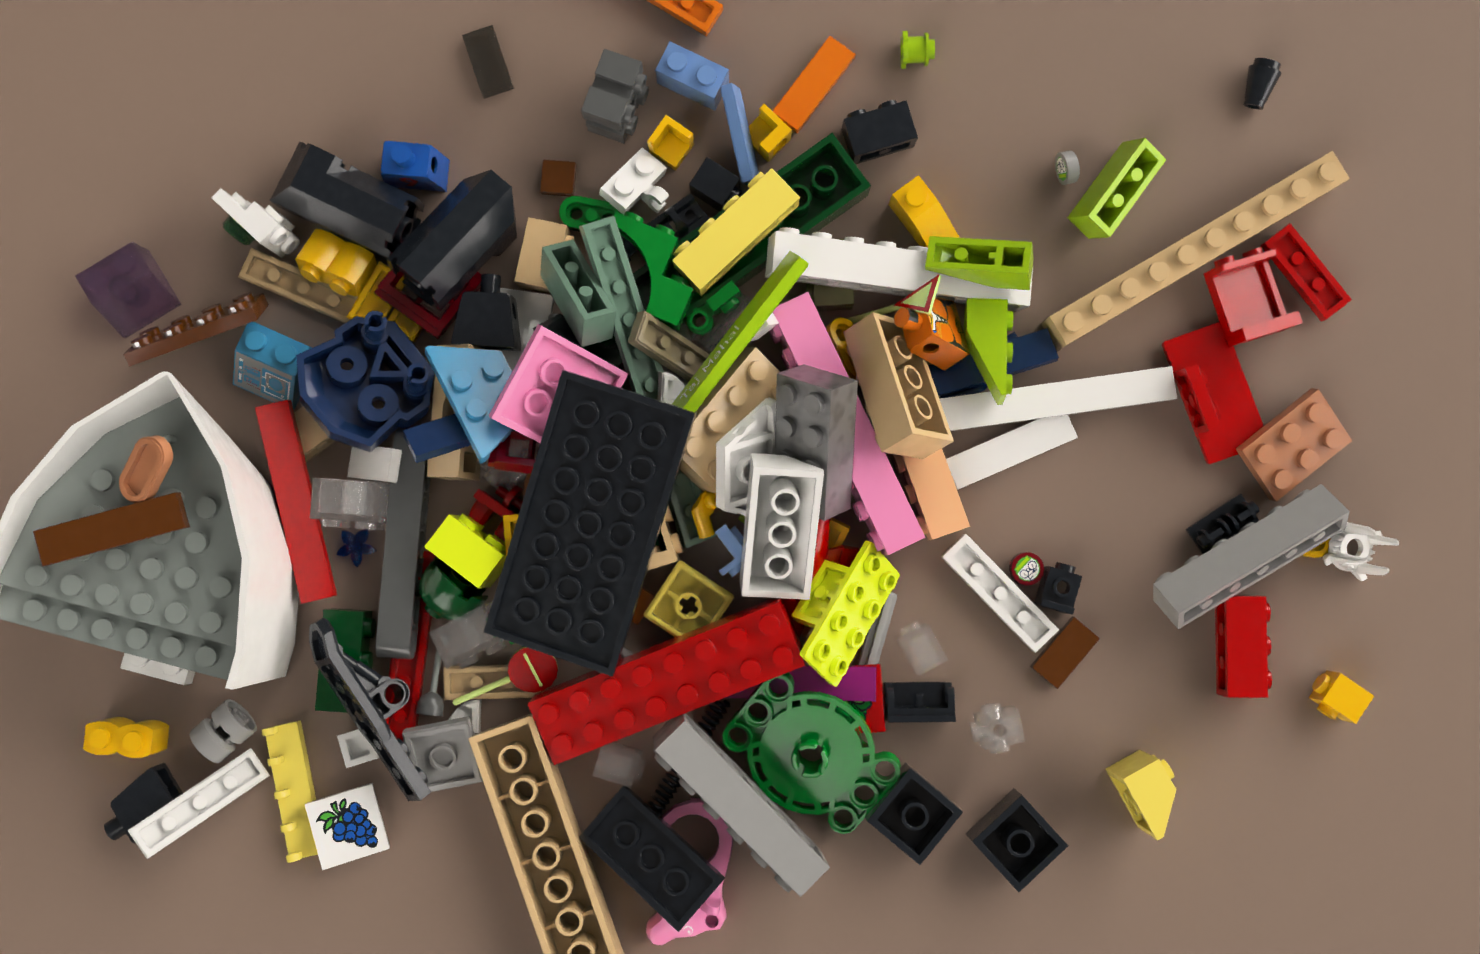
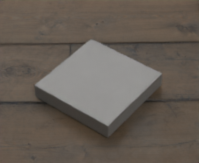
M470 716L403 730V740L410 752L408 757L414 766L419 767L425 773L428 779L426 785L431 792L483 782L468 739L474 735Z

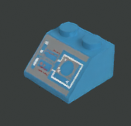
M250 322L246 325L235 348L233 385L273 403L291 400L293 410H295L300 399L296 355L312 347L256 322Z

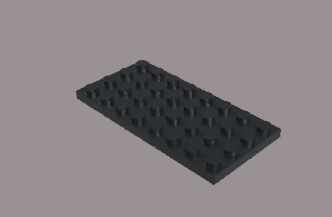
M562 370L484 633L612 677L614 676L697 412L571 371Z

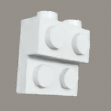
M221 188L211 197L261 245L281 258L285 254L292 253L299 246L300 239L292 232L295 226L270 205L264 209L255 201L253 203H250L248 200L246 201L237 192L231 196Z

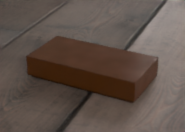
M1072 616L1030 667L1054 688L1058 689L1100 638L1076 617Z

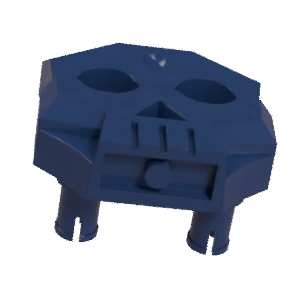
M371 311L365 318L354 317L334 330L335 338L296 355L300 403L330 439L367 452H371L378 447L398 427L407 429L427 415L430 406L431 386L435 375L430 364L395 321H387L386 317L382 318L383 313L379 311ZM348 362L353 365V368L344 370L341 368V365ZM383 363H385L391 371H381ZM374 401H382L385 406L381 409H376L372 406V403Z

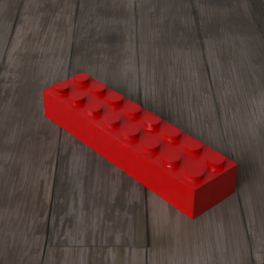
M771 598L681 636L620 659L613 677L593 670L535 694L527 705L553 765H557L806 666V661L800 656V651L803 647L783 599Z

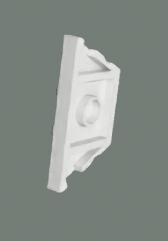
M766 398L716 443V507L723 511L734 514L740 513L745 516L751 453L775 454V399Z

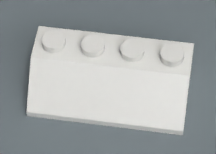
M751 453L740 568L741 596L810 600L824 477L823 469L787 455Z

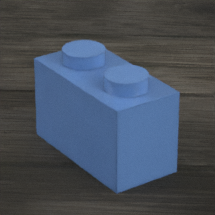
M669 41L655 69L657 84L714 111L722 98L721 86L729 83V69Z

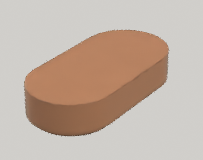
M158 435L143 437L135 444L119 478L120 491L128 501L138 503L152 499L156 495L173 461L172 447L164 437Z

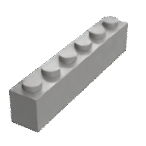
M1322 484L1312 490H1303L1287 505L1273 508L1265 518L1256 523L1250 522L1246 524L1238 534L1228 540H1219L1208 552L1201 556H1192L1181 568L1172 573L1166 572L1162 574L1153 584V601L1176 628L1180 629L1345 530L1350 511Z

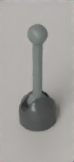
M439 635L434 639L436 653L430 691L422 695L418 700L417 714L443 716L444 703L441 696L436 693L442 652L443 648L447 645V638Z

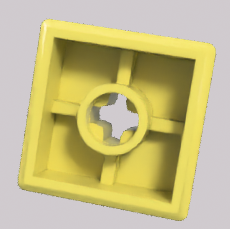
M680 560L643 615L672 636L678 637L721 619L734 596ZM690 597H694L696 599L695 606L698 610L696 612L689 611L687 614L683 613V605L680 603V600L682 598L688 600Z

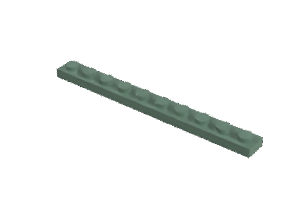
M615 216L581 225L579 229L594 275L616 310L613 334L625 371L628 373L627 377L632 392L658 400V372H664L662 365L628 343L637 312L644 311ZM679 469L669 500V507L682 547L688 548L716 537V534L708 538L699 539L691 508L702 493V490Z

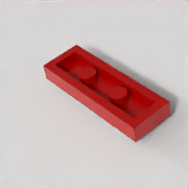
M1291 223L1284 226L1260 245L1265 252L1276 249L1277 256L1271 258V260L1321 322L1330 318L1352 300Z

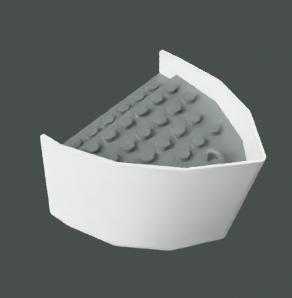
M164 371L155 375L72 425L12 494L0 520V619L124 652L121 669L181 685L192 684L195 672L227 680L225 688L231 690L286 676L295 645L299 593L275 491L269 482L170 372ZM153 435L164 437L172 447L173 461L153 498L181 492L190 527L57 564L42 566L33 531L134 504L128 501L120 491V475L139 439Z

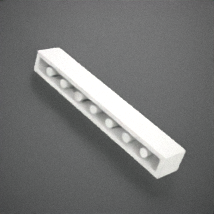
M788 227L775 231L768 240L765 278L771 276L789 251L799 255L809 263L806 270L796 281L802 283L908 296L940 274L925 269L928 248L923 246H909L908 249L896 248V243L880 241L874 245L864 243V239L859 237H845L844 240L832 239V235L829 233L814 232L812 236L799 234L798 229ZM940 274L941 280L936 293L937 298L952 300L959 304H966L967 298L1008 299V310L1019 311L1030 306L1032 276L1030 290L994 288Z

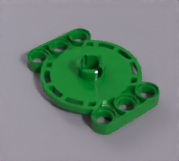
M789 672L775 677L787 682L788 690L785 693L777 694L771 690L769 684L773 679L760 683L728 721L722 736L724 745L733 752L748 750V763L751 774L759 788L773 802L787 810L801 814L820 815L829 813L828 822L833 831L839 834L851 833L899 779L901 764L898 757L887 751L875 753L872 733L864 718L850 704L840 698L823 692L802 691L794 693L795 681ZM754 703H761L767 708L768 714L763 718H756L750 713L749 707ZM859 726L862 728L864 734L866 735L868 743L862 740L861 733L858 729ZM735 727L742 728L747 733V739L744 742H735L730 738L729 731ZM819 745L822 757L816 761H809L802 757L799 750H815ZM759 747V750L754 752V748ZM882 761H888L893 764L895 771L889 776H882L876 771L875 767ZM755 762H760L762 771L766 776L764 780L759 774ZM772 785L779 793L783 794L787 798L784 799L781 796L777 795L770 788V786ZM865 785L873 790L874 795L868 800H862L856 796L855 790L859 786ZM793 801L814 804V806H802L793 803ZM830 801L829 805L822 806V803ZM844 809L852 814L853 819L849 823L843 824L835 819L834 814L838 810Z

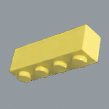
M772 168L765 175L762 172L758 173L748 183L749 190L741 197L738 195L733 196L724 205L723 210L725 212L716 220L713 217L708 219L698 230L700 235L691 243L687 240L675 250L673 254L675 258L672 260L674 268L684 279L690 282V285L700 296L709 290L799 206L800 197Z

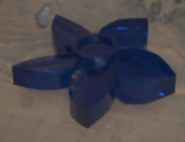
M368 529L361 530L356 535L350 531L342 530L341 538L346 545L342 546L336 555L342 557L351 555L353 564L359 567L362 562V554L369 555L377 550L372 545L365 543L369 537Z

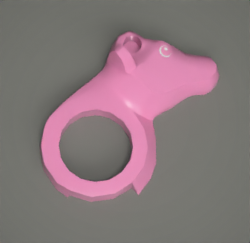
M690 798L688 801L675 804L662 816V819L670 826L678 818L689 814L703 816L709 819L716 827L719 835V845L715 854L708 862L725 877L733 847V837L726 830L728 826L721 817L715 820L702 806L704 802L701 798ZM724 880L679 932L657 912L647 922V938L653 944L664 945L675 938L692 937L705 931L720 929L727 918L722 897Z

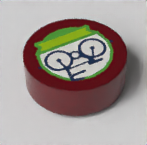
M1024 552L1013 557L1009 565V572L1012 579L1018 584L1033 585L1043 577L1044 564L1036 554Z

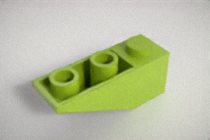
M967 298L964 308V336L969 352L997 405H1003L1006 394L1012 393L1013 385L1012 374H1007V363H1011L1013 358V343L1007 342V331H1012L1013 311H1008V299Z

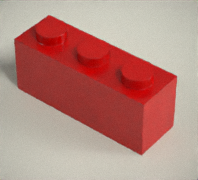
M1235 595L1215 607L1217 695L1228 698H1268V689L1272 686V675L1268 669V656L1271 654L1272 645L1270 637L1267 636V623L1271 618V608L1269 603H1267V596Z

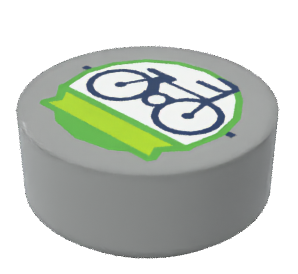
M1071 150L1059 152L1055 157V171L1058 181L1062 185L1076 183L1079 179V161L1076 154Z

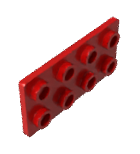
M1220 322L1164 341L1162 343L1169 366L1173 368L1176 385L1206 463L1213 464L1238 455L1236 448L1264 425L1234 346L1228 348Z

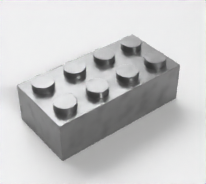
M803 364L777 373L774 454L787 455L824 470L819 519L826 521L849 510L851 507L858 380Z

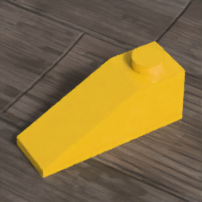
M919 175L892 194L888 205L919 246L928 248L930 236L960 238L941 204Z

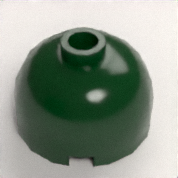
M437 556L434 557L421 576L419 590L426 604L425 610L436 619L443 617L447 620H463L473 615L488 599V595L482 596L486 591L485 588H477Z

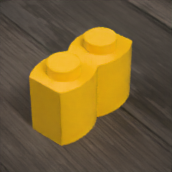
M318 228L314 230L295 258L300 274L305 279L313 283L318 281L327 283L334 292L342 296L349 294L358 297L377 266L375 255L369 250L357 244L346 242L338 236Z
M112 717L92 722L85 726L83 749L95 755H109L118 752L129 758L146 757L167 749L169 725L159 720L135 722L125 717Z

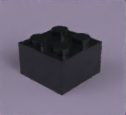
M905 762L900 768V777L865 818L880 833L921 865L963 811Z
M1014 788L965 833L1018 892L1025 888L1069 846L1024 796Z

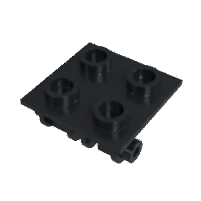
M1240 493L1188 527L1186 531L1200 552L1204 554L1211 550L1212 546L1219 540H1228L1238 534L1246 524L1258 522L1259 519L1256 514L1260 510L1253 501L1247 503Z

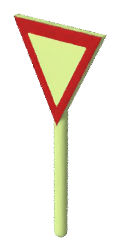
M937 275L896 304L847 319L852 323H857L872 312L883 315L897 311L900 308L931 314L941 275Z

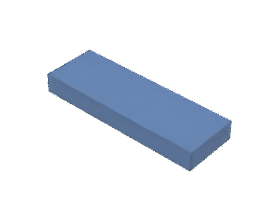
M728 83L722 85L720 89L740 180L748 185L759 171L741 90L735 84Z

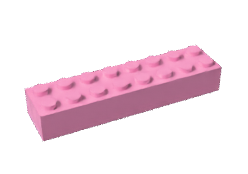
M809 292L775 308L772 313L779 323L769 330L773 342L775 344L780 342L784 349L782 350L783 355H781V358L787 370L805 364L849 378ZM857 395L851 490L856 502L851 505L859 522L865 520L870 530L866 534L867 540L874 543L877 552L880 551L883 555H890L925 538V535L885 452H881L876 442V433Z

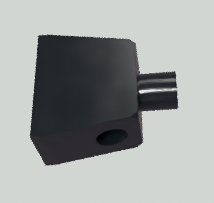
M481 274L480 292H463L451 344H471L488 350L521 351L516 299L510 294L500 293V275Z
M166 763L146 770L111 801L110 807L116 817L104 824V830L110 839L117 840L127 834L130 841L135 844L136 842L128 830L183 794Z

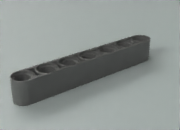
M398 429L395 432L393 449L402 450L397 483L390 482L376 634V655L378 658L412 660L415 656L421 599L419 590L420 580H418V577L421 578L423 574V553L425 551L431 477H427V460L416 463L404 438L403 430Z

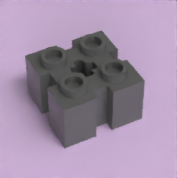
M607 49L603 50L595 71L593 85L589 87L581 109L589 132L625 144L628 134L631 136L634 134L638 123V116L634 115L635 110L639 104H645L649 93V86H646L647 75L643 74L642 61Z

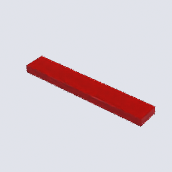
M283 400L255 407L301 604L337 596L292 401Z
M424 551L423 572L434 557H436L430 551ZM422 597L420 599L415 656L412 660L391 658L388 675L391 679L403 680L410 690L408 702L397 712L385 719L396 739L399 738L403 742V730L418 726L419 714L416 713L417 702L422 696L432 616L425 610L426 604ZM387 687L385 699L392 703L394 692L390 687Z

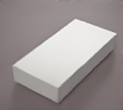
M352 446L347 477L397 483L402 450L376 447L373 451L367 452Z

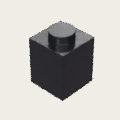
M708 157L689 183L691 194L719 212L723 210L724 205L733 196L738 195L740 197L742 193L739 190L740 178Z

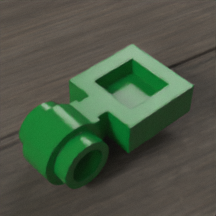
M732 280L706 300L705 305L693 309V312L687 316L686 322L690 331L699 336L707 335L714 327L713 316H718L721 312L727 315L741 303L738 299L743 294ZM705 317V324L697 327V318Z

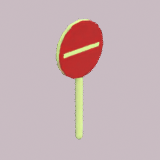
M522 647L509 660L508 676L454 699L453 704L459 705L509 682H512L517 688L525 692L535 693L544 691L557 678L558 665L556 658L528 647Z

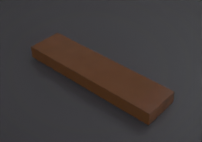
M174 492L33 531L42 566H49L189 528L190 525L181 492Z

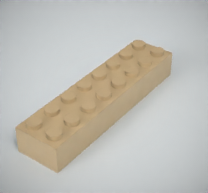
M530 713L489 728L468 738L543 954H624L586 844L579 838L582 833L558 765H553L532 714Z

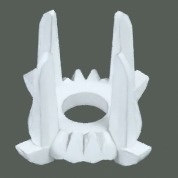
M1347 522L1345 530L1331 537L1328 553L1323 556V561L1326 566L1333 563L1340 570L1351 571L1358 580L1364 581L1368 579L1366 574L1383 576L1390 571L1386 567L1367 564V562L1373 559L1371 555L1375 554V551L1372 550L1373 545L1397 546L1399 541L1384 537L1381 531H1375L1368 526ZM1352 539H1355L1358 543V551L1355 556L1347 553V544Z

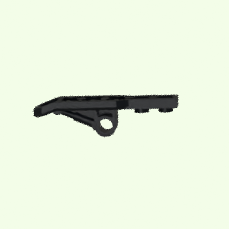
M325 618L315 621L309 627V643L315 664L359 731L372 745L407 800L421 801L431 793L426 785L428 779L419 767L413 765L408 757L410 755L408 747L401 739H396L385 720L408 702L410 697L408 685L403 680L391 679L388 676L380 675L360 660L357 661L343 652V648L338 644L335 630L330 622ZM387 687H390L394 692L392 703H389L384 696Z

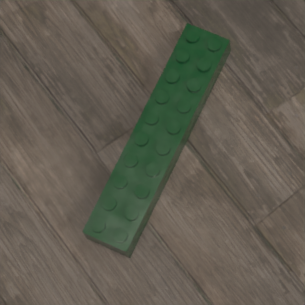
M833 133L776 172L800 197L799 206L702 296L694 289V297L682 325H687V316L693 312V309L705 305L706 300L731 280L739 288L766 269L768 240L775 231L788 227L798 229L799 234L812 236V233L818 232L868 196L871 188L870 183ZM720 211L718 214L713 216V218L716 220L725 211ZM701 226L679 240V246L687 240L690 243L700 235L698 230ZM672 262L666 277L670 278L672 274L682 277L674 268ZM647 264L633 273L644 311L647 310L651 295V277ZM614 334L612 339L583 347L588 352L617 368L625 369Z

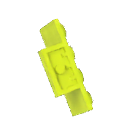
M864 541L850 567L824 560L822 566L812 579L810 600L801 599L791 615L797 623L814 628L800 651V656L822 678L835 687L838 686L842 677L846 674L856 652L862 646L868 631L879 616L884 603L895 588L900 577L899 572L880 551L877 552L874 543L871 541Z

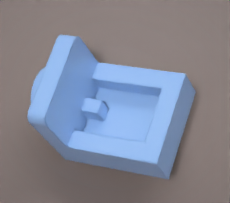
M725 524L715 533L734 557V560L720 569L719 572L722 576L729 573L733 577L740 572L743 536L736 526L729 529Z

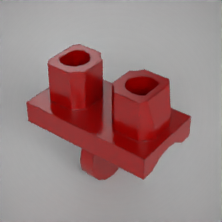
M500 485L495 494L504 499L502 503L485 491L478 489L473 496L477 500L473 504L468 516L482 526H485L494 512L502 518L504 515H515L516 513L510 509L514 506L520 511L523 501L519 497L523 489L516 485L511 491H508ZM502 521L494 534L505 542L504 524Z

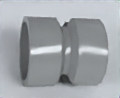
M227 699L212 712V719L206 718L190 731L189 735L196 749L204 757L214 763H221L235 751V743H244L257 731V725L245 708L234 700Z

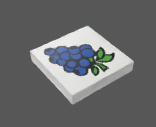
M373 783L305 804L322 870L390 849Z

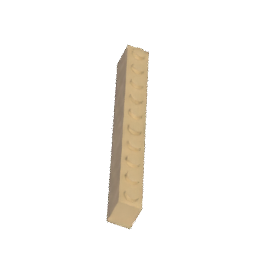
M1331 151L1054 313L1041 324L1044 329L1048 328L1054 346L1058 351L1330 192L1350 178L1334 152Z

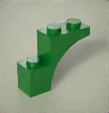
M615 211L613 216H615L620 235L635 246L646 261L650 271L651 295L646 312L670 328L679 331L694 297V289L689 287L690 282L680 276L672 274L670 278L666 277L672 260L675 257L673 254L679 247L678 237L674 236L675 232L663 225L657 224L654 228L644 224V219L637 214L626 211L623 215Z

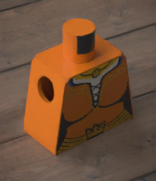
M935 297L931 314L915 312L907 308H900L896 312L894 323L897 327L903 329L907 348L911 353L942 370H947L970 355L954 301Z

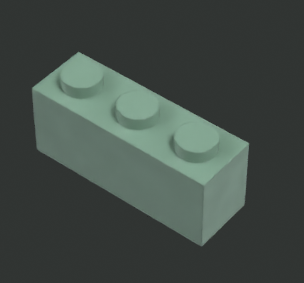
M574 239L542 247L540 276L580 346L585 347L612 339L616 310Z

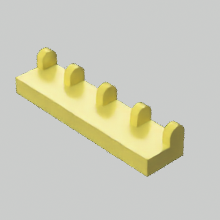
M301 720L262 729V735L266 736L270 757L267 759L268 766L272 767L276 788L274 798L278 799L282 819L280 829L281 833L285 835L288 855H286L287 863L298 861L304 857L318 855L305 808L306 803L316 800Z

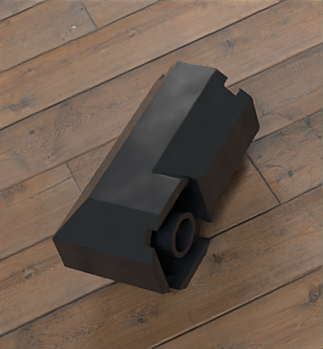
M299 142L270 199L277 207L345 240L362 246L385 259L421 224L422 220L416 218L417 210L421 212L424 210V204L419 198L364 173L352 165L348 171L344 169L343 160L312 144L307 143L306 145L304 142Z
M492 170L463 179L386 259L389 268L395 275L401 270L404 274L402 282L407 288L428 305L433 306L435 304L436 309L441 311L492 256H500L517 238L512 186Z

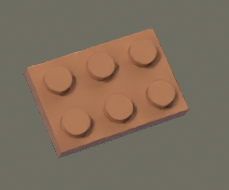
M1311 388L1238 446L1236 451L1269 500L1277 502L1352 442V439L1320 390Z

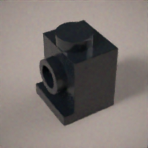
M1056 562L1055 568L1045 566L1034 604L1073 615L1075 610L1074 604L1082 580L1081 575L1074 574L1076 567ZM1060 581H1064L1067 585L1065 592L1062 594L1057 590V584Z

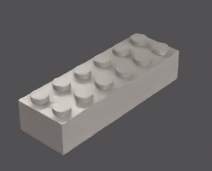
M686 713L670 719L653 736V751L656 754L654 756L656 761L668 772L673 768L680 778L678 782L691 796L696 792L699 794L704 802L702 805L704 809L715 820L721 817L728 826L726 829L728 833L740 845L744 841L747 843L748 847L752 850L751 856L761 867L765 869L768 865L776 875L774 877L775 880L786 892L789 893L793 889L801 897L830 868L820 848Z

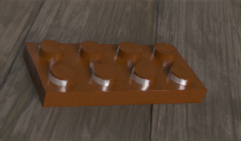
M252 292L242 294L234 298V303L222 308L220 303L203 309L201 311L202 314L196 318L191 319L190 315H185L171 321V326L163 330L155 326L139 333L140 337L131 341L132 346L123 355L129 367L256 321L269 304L263 293L254 297Z

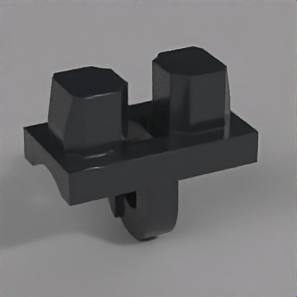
M690 193L647 225L655 228L659 224L673 230L669 224L673 221L677 230L674 236L681 240L710 218Z

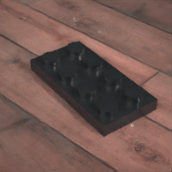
M627 785L622 786L579 836L587 846L678 932L725 879L714 866Z

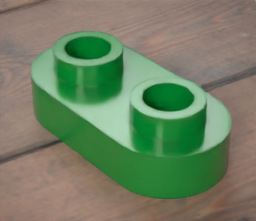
M582 196L566 198L559 209V215L563 224L567 225L570 230L580 232L579 226L613 216L615 211L620 214L622 213L607 201ZM576 210L583 212L582 217L578 220L571 218L572 213Z

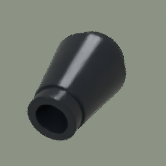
M1267 58L1254 59L1253 65H1250L1248 68L1245 101L1243 104L1245 107L1256 110L1264 108L1282 74L1279 71L1281 66L1279 62Z

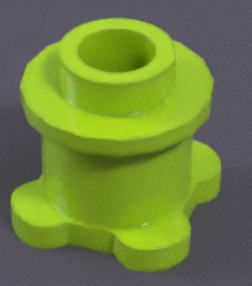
M902 31V37H900L901 69H906L907 63H923L924 66H928L929 59L935 58V39H929L928 32L924 33V36H908V31Z

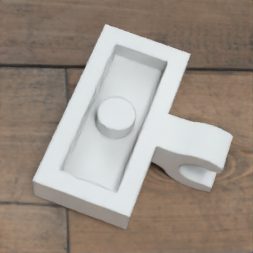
M642 147L600 188L599 195L623 215L640 199L654 212L659 213L666 206L665 200L669 197V194L663 188L654 185L665 175L667 167Z

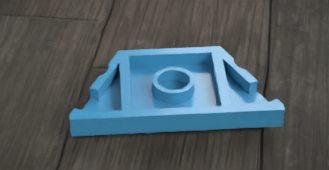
M443 346L425 347V355L480 464L486 462L490 457V453L500 442L503 443L512 431L511 428L489 417L493 406L512 373L502 351Z

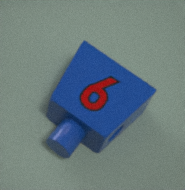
M384 141L381 176L383 182L396 188L447 192L450 160L432 145ZM431 165H435L434 172H432Z

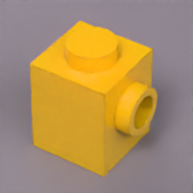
M1328 670L1316 678L1312 685L1313 692L1309 696L1311 700L1319 704L1316 709L1333 720L1338 717L1343 721L1357 724L1374 698V695L1342 673Z

